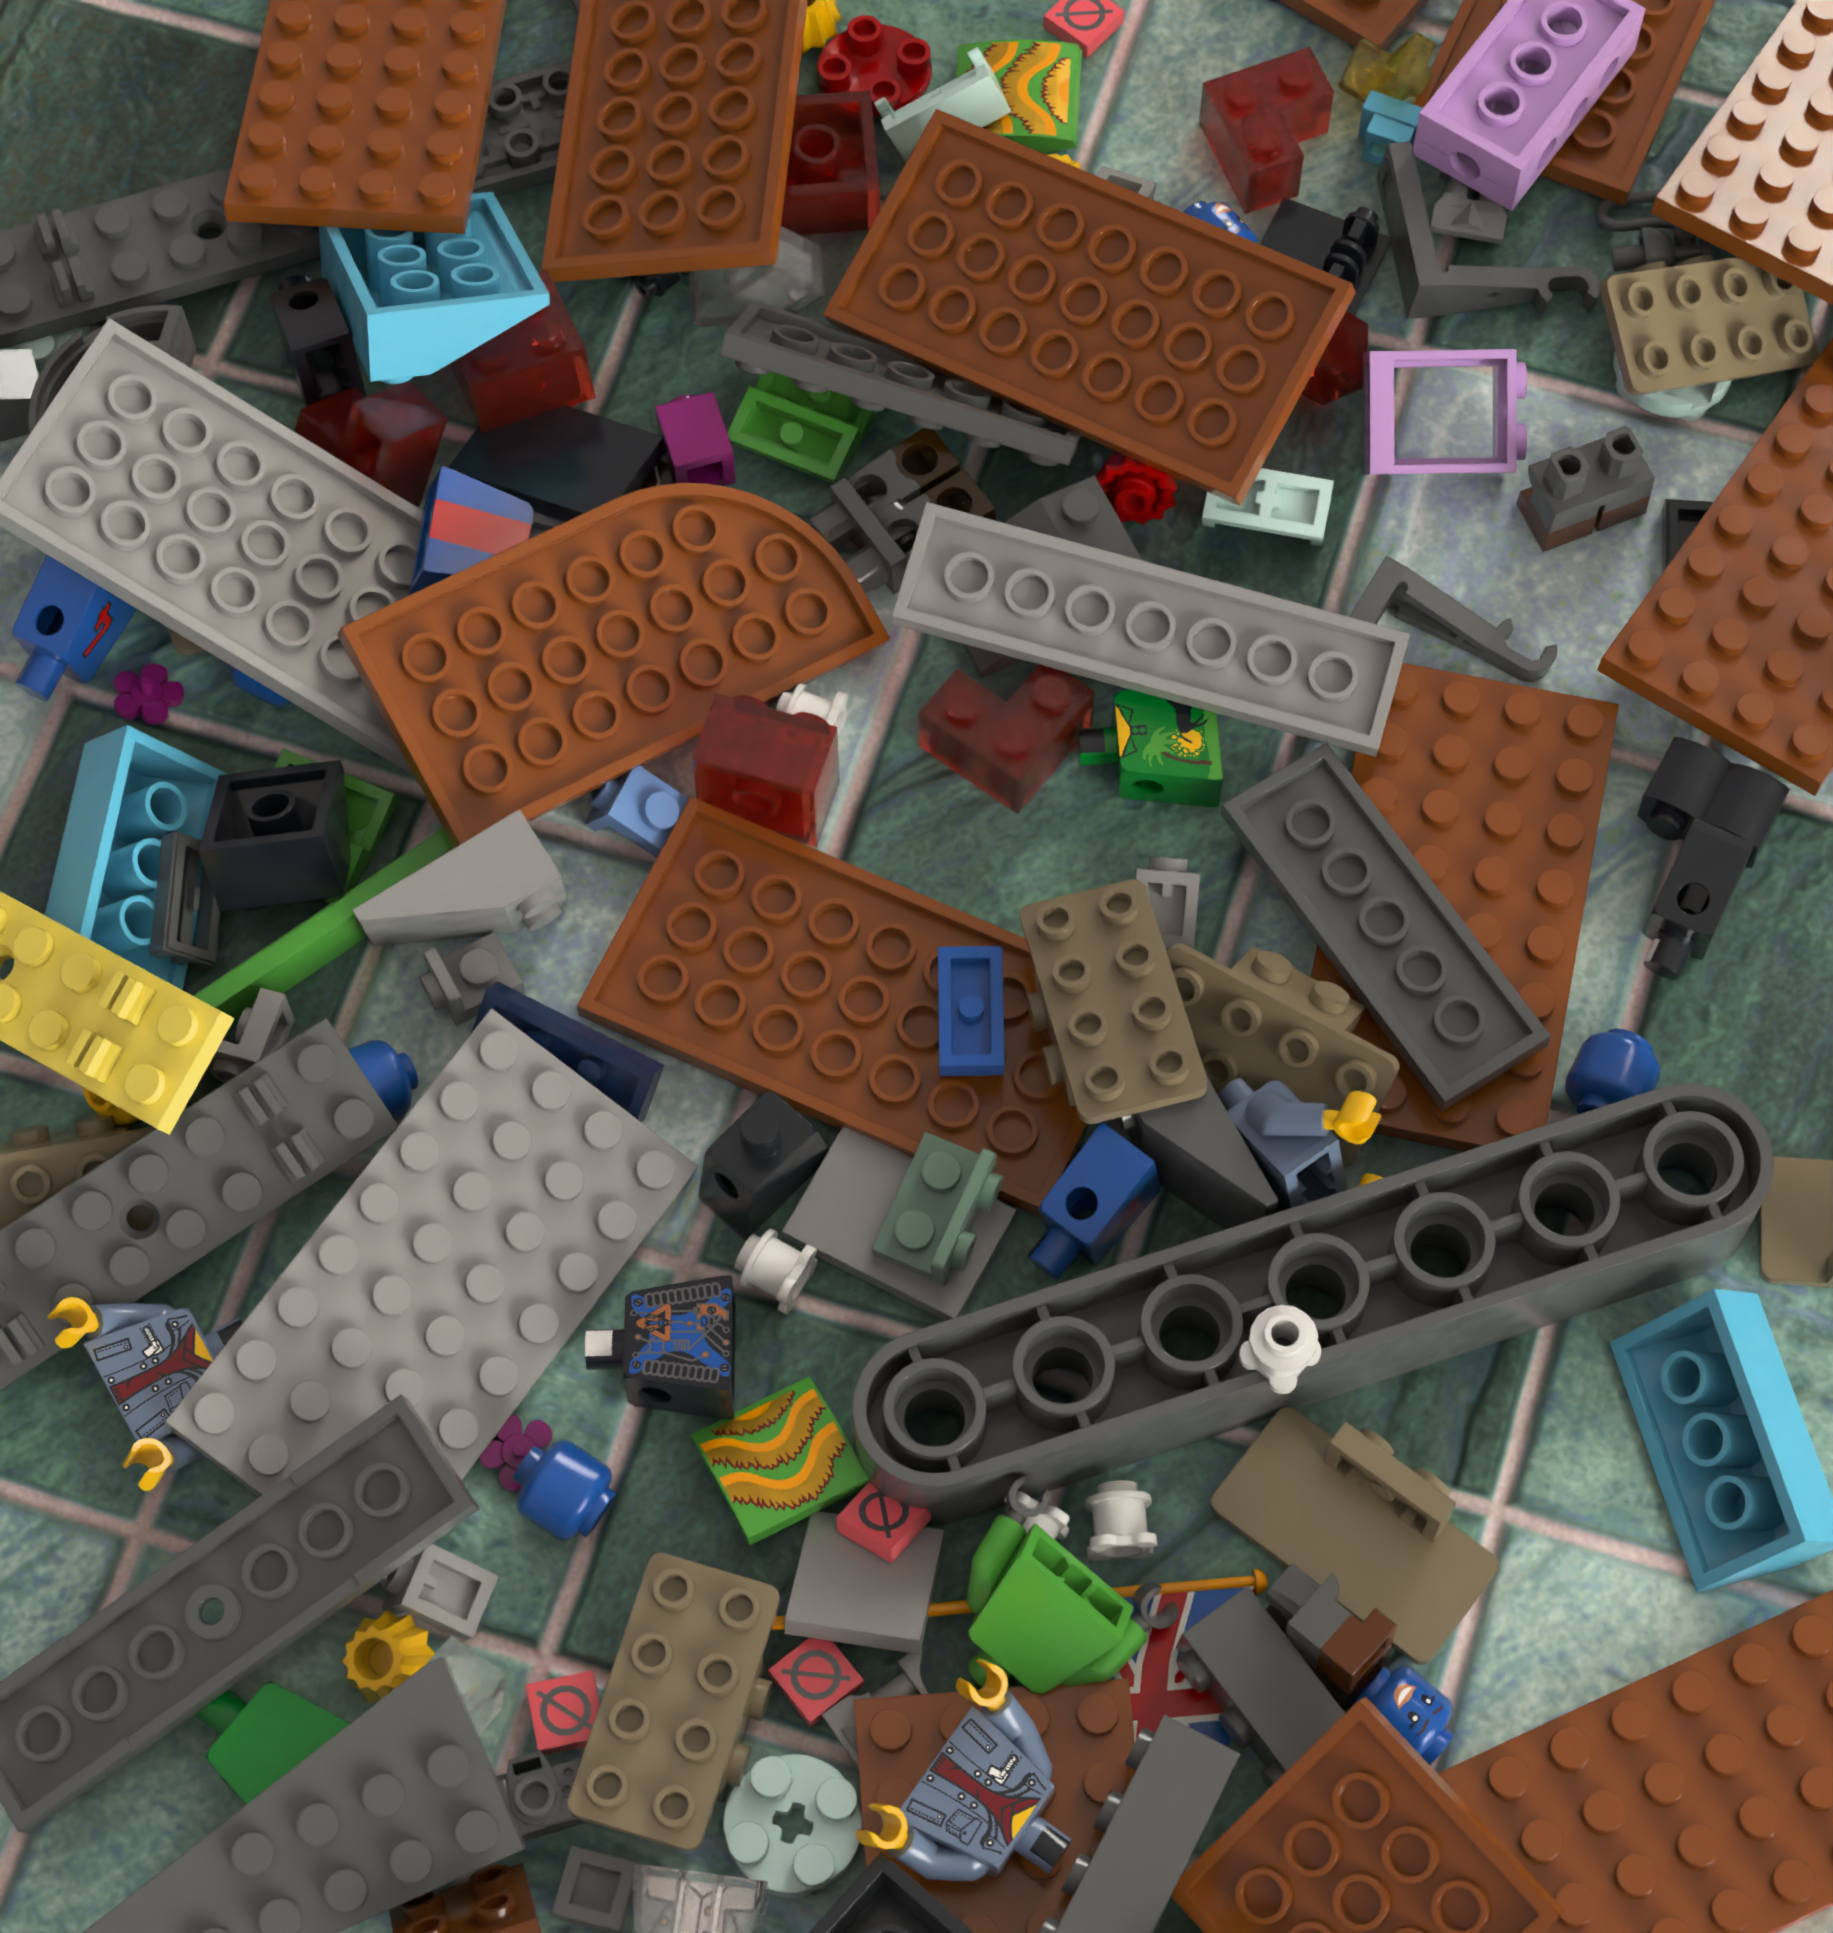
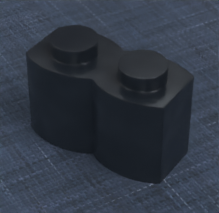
M1674 737L1642 796L1637 816L1646 822L1651 832L1666 840H1685L1694 818H1697L1752 842L1754 847L1745 867L1752 869L1783 810L1790 789L1772 776L1745 765L1732 763L1718 752L1700 743Z

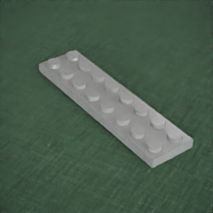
M926 502L891 616L893 625L1319 742H1327L1330 745L1374 757L1377 756L1410 638V633L929 502Z

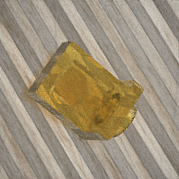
M1416 32L1390 54L1369 40L1361 39L1351 53L1338 86L1342 91L1362 103H1365L1370 90L1402 101L1408 97L1416 99L1423 92L1432 76L1433 69L1427 66L1437 43Z

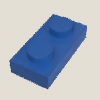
M1002 946L938 947L939 1076L1004 1075Z

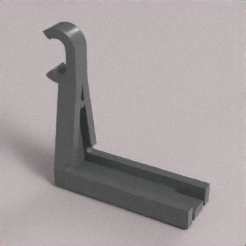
M1388 143L1387 153L1384 154L1380 171L1377 175V182L1389 237L1392 238L1391 247L1407 319L1429 318L1526 302H1533L1535 309L1542 315L1553 297L1550 290L1565 289L1578 291L1583 298L1581 306L1589 312L1592 311L1599 295L1600 287L1594 274L1583 267L1513 268L1448 265L1445 272L1441 271L1437 261L1412 143Z
M1387 555L1349 615L1351 618L1378 624L1386 609L1392 607L1396 610L1395 618L1468 651L1517 679L1526 682L1542 679L1549 672L1557 657V644L1545 647L1540 660L1535 661L1510 649L1505 640L1509 639L1514 629L1511 618L1500 623L1497 628L1420 575Z

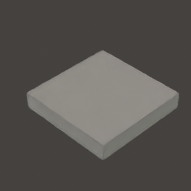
M818 1511L810 1515L784 1620L785 1634L920 1654L944 1546V1530L924 1527L891 1564L838 1533L836 1517L839 1514Z

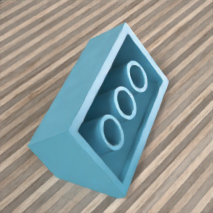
M129 725L86 742L82 752L45 916L183 990L188 963L179 965L171 962V956L160 959L150 955L162 836L176 831L202 840L218 777L227 773ZM200 856L197 876L198 887H200L202 872V860ZM198 910L194 911L191 946L196 931Z
M1712 1289L1609 1342L1697 1591H1708L1794 1568L1833 1550V1497L1758 1293Z

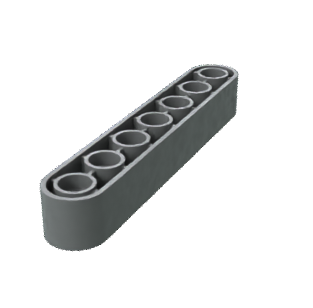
M1673 1084L904 1334L880 1348L867 1362L858 1378L853 1396L855 1453L868 1475L869 1481L880 1492L899 1503L928 1509L931 1513V1520L927 1525L950 1524L1008 1505L1005 1501L1007 1489L1014 1479L1021 1476H1026L1017 1491H1021L1030 1497L1040 1495L1045 1489L1049 1492L1274 1417L1284 1407L1298 1409L1704 1274L1723 1264L1735 1253L1765 1199L1774 1173V1155L1771 1141L1759 1118L1748 1106L1733 1095L1703 1084ZM1661 1168H1677L1687 1171L1700 1180L1706 1188L1707 1194L1689 1195L1681 1193L1665 1183L1658 1174V1170ZM1545 1207H1554L1568 1211L1583 1223L1586 1233L1580 1236H1564L1554 1233L1538 1221L1535 1211ZM1422 1247H1435L1445 1250L1462 1263L1464 1271L1459 1276L1450 1278L1433 1276L1421 1270L1412 1261L1411 1253L1415 1249ZM1300 1287H1312L1323 1290L1338 1301L1340 1312L1329 1319L1311 1318L1315 1323L1318 1342L1321 1346L1319 1362L1313 1366H1306L1298 1375L1297 1384L1293 1391L1286 1394H1278L1270 1389L1269 1380L1256 1369L1249 1370L1242 1366L1239 1360L1241 1345L1245 1341H1249L1251 1326L1260 1313L1267 1308L1278 1305L1289 1306L1286 1295L1291 1290ZM1192 1328L1208 1335L1212 1339L1216 1350L1206 1360L1184 1361L1169 1355L1162 1347L1160 1339L1170 1329ZM1285 1338L1273 1339L1277 1344L1281 1346L1292 1345V1343ZM1064 1368L1083 1375L1090 1386V1390L1078 1402L1059 1404L1042 1398L1036 1391L1033 1383L1043 1371ZM939 1409L953 1413L960 1420L963 1431L951 1444L932 1447L921 1445L914 1441L908 1434L906 1426L915 1414L925 1410Z

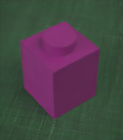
M714 392L698 396L682 395L672 399L667 404L655 407L658 435L664 438L666 447L664 456L669 461L673 484L706 483L725 486L736 483L733 450Z

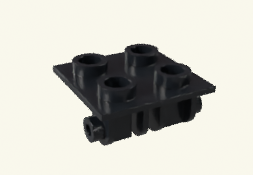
M1283 197L1260 245L1353 284L1356 294L1337 327L1338 330L1347 333L1392 242V238L1379 233L1378 215L1370 208L1359 207L1356 212L1349 213L1346 219L1343 220Z

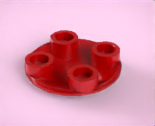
M869 15L853 18L848 23L847 30L841 32L827 43L817 62L818 83L826 97L843 110L863 116H881L874 102L883 97L887 99L894 111L919 99L927 90L932 77L931 52L927 42L914 37L900 28L883 25L877 18Z

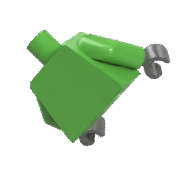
M1026 1476L1016 1478L1009 1485L1006 1492L1007 1503L1010 1508L1005 1516H996L971 1561L966 1601L970 1609L975 1613V1616L967 1633L981 1650L969 1661V1671L974 1680L983 1687L987 1676L984 1668L977 1663V1659H984L1000 1667L1005 1672L1007 1681L1014 1676L1033 1693L1045 1694L1058 1684L1071 1687L1110 1680L1148 1641L1146 1632L1150 1627L1158 1629L1167 1628L1176 1621L1179 1612L1178 1605L1171 1601L1164 1607L1161 1613L1149 1616L1147 1610L1148 1603L1151 1598L1161 1591L1162 1586L1155 1582L1145 1583L1140 1586L1134 1593L1131 1605L1036 1523L1027 1532L1022 1526L1028 1517H1035L1047 1508L1049 1493L1045 1489L1040 1496L1038 1504L1032 1509L1024 1510L1017 1504L1015 1494L1017 1489L1023 1484Z

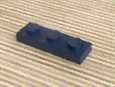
M498 981L486 989L472 1032L492 1008L640 1122L645 1120L665 1065Z

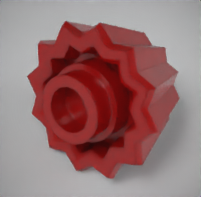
M1117 451L1109 457L1095 476L1121 523L1133 520L1144 525L1149 519H1163L1165 510L1176 505L1173 493L1178 487L1173 476Z

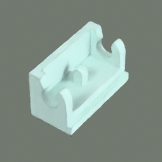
M978 47L967 52L975 66L974 69L906 106L894 111L885 97L874 102L877 110L883 117L881 122L885 132L905 162L908 161L936 109L981 128L1011 112L992 68Z
M1261 468L1241 506L1207 492L1202 515V526L1215 527V523L1307 539L1311 540L1310 545L1322 547L1334 481Z

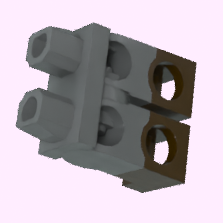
M922 428L859 469L848 480L844 477L831 485L832 502L809 519V525L829 542L834 549L839 548L850 540L854 542L859 551L847 557L844 561L850 567L865 594L886 584L894 595L900 590L926 502L995 521L996 514L995 507L966 470L960 471L959 461L934 429Z

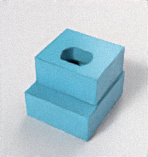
M1370 90L1362 107L1358 138L1364 140L1362 160L1381 166L1384 154L1387 153L1388 143L1411 142L1413 148L1419 113L1423 108Z

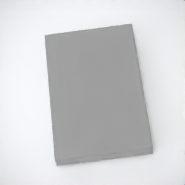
M842 1127L782 1230L783 1240L801 1249H804L807 1244L817 1248L815 1256L944 1321L962 1316L1015 1221L1017 1209L997 1199L989 1213L979 1209L970 1229V1233L977 1235L971 1257L962 1272L952 1269L946 1285L876 1257L872 1253L873 1244L913 1158Z

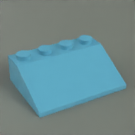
M493 192L472 194L465 234L319 226L321 276L327 279L350 331L353 345L370 382L381 381L388 384H400L411 380L415 376L431 375L550 305L547 288Z

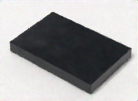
M508 387L448 468L524 500L533 507L534 511L569 521L613 499L639 490L665 454L666 447L664 438L661 435Z

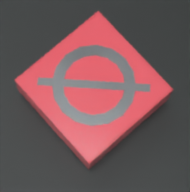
M1059 0L1044 15L1043 28L1063 42L1078 44L1082 50V55L1088 58L1124 23L1125 10L1110 0Z
M869 1481L836 1517L837 1532L892 1564L931 1520V1513L928 1509L908 1506L889 1498Z
M808 1638L768 1669L769 1677L810 1728L823 1719L821 1714L864 1687V1679L834 1642L828 1640Z
M593 1670L526 1684L537 1750H540L543 1755H549L586 1747L600 1706Z

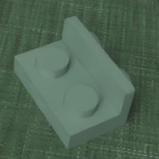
M925 1132L873 1244V1255L942 1285H946L952 1269L962 1272L976 1244L977 1235L970 1233V1229L979 1209L990 1212L1003 1183L1004 1176L996 1173L998 1169L996 1153L983 1148L981 1153L978 1154Z

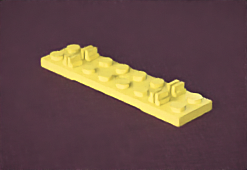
M0 891V969L6 960L14 959L11 973L4 980L0 977V1041L154 1128L170 1135L235 1018Z

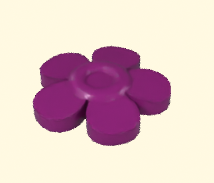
M159 664L144 666L141 678L136 673L128 670L119 673L114 679V689L120 695L114 701V709L124 719H134L142 712V718L145 723L150 725L160 724L169 717L168 707L178 706L184 700L182 684L177 681H168L167 669Z
M511 1414L496 1434V1437L501 1442L492 1440L480 1455V1462L486 1469L491 1470L498 1469L505 1464L499 1474V1484L505 1490L520 1491L522 1486L512 1479L516 1470L534 1446L542 1449L549 1445L553 1432L546 1422L534 1420L527 1425L524 1434H522L521 1420L518 1416Z

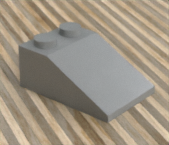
M519 809L353 909V912L373 946L487 936L493 932L496 935L511 934L527 926L529 931H535L555 920L562 913L559 906L568 901L558 869Z

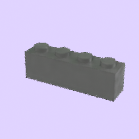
M1248 1586L1185 1631L1176 1645V1649L1182 1655L1176 1659L1180 1671L1197 1692L1202 1693L1207 1689L1222 1708L1223 1712L1218 1715V1718L1232 1741L1241 1749L1250 1745L1266 1768L1261 1771V1776L1268 1789L1345 1714Z
M1166 1715L1163 1716L1155 1733L1143 1727L1125 1762L1126 1766L1136 1771L1125 1794L1122 1795L1112 1789L1093 1828L1105 1833L1093 1858L1081 1852L1079 1853L1061 1890L1072 1896V1899L1061 1921L1059 1922L1048 1916L1039 1933H1153L1236 1766L1240 1753Z

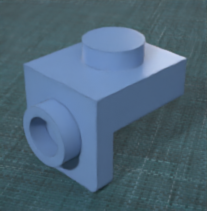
M638 766L631 769L625 775L591 791L588 803L593 808L585 821V825L593 831L609 826L657 858L689 798L643 767Z

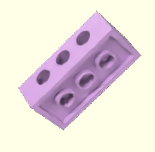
M1508 0L1419 113L1413 146L1414 156L1512 211L1634 53L1646 8L1632 0Z

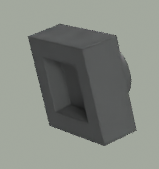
M571 1845L551 1913L553 1918L607 1933H622L640 1870L639 1863Z

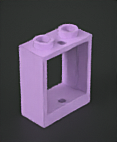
M1517 349L1369 351L1363 353V475L1516 472V460H1525L1527 451L1525 423H1517V399H1525L1527 370L1525 362H1517ZM1493 366V457L1394 459V368Z

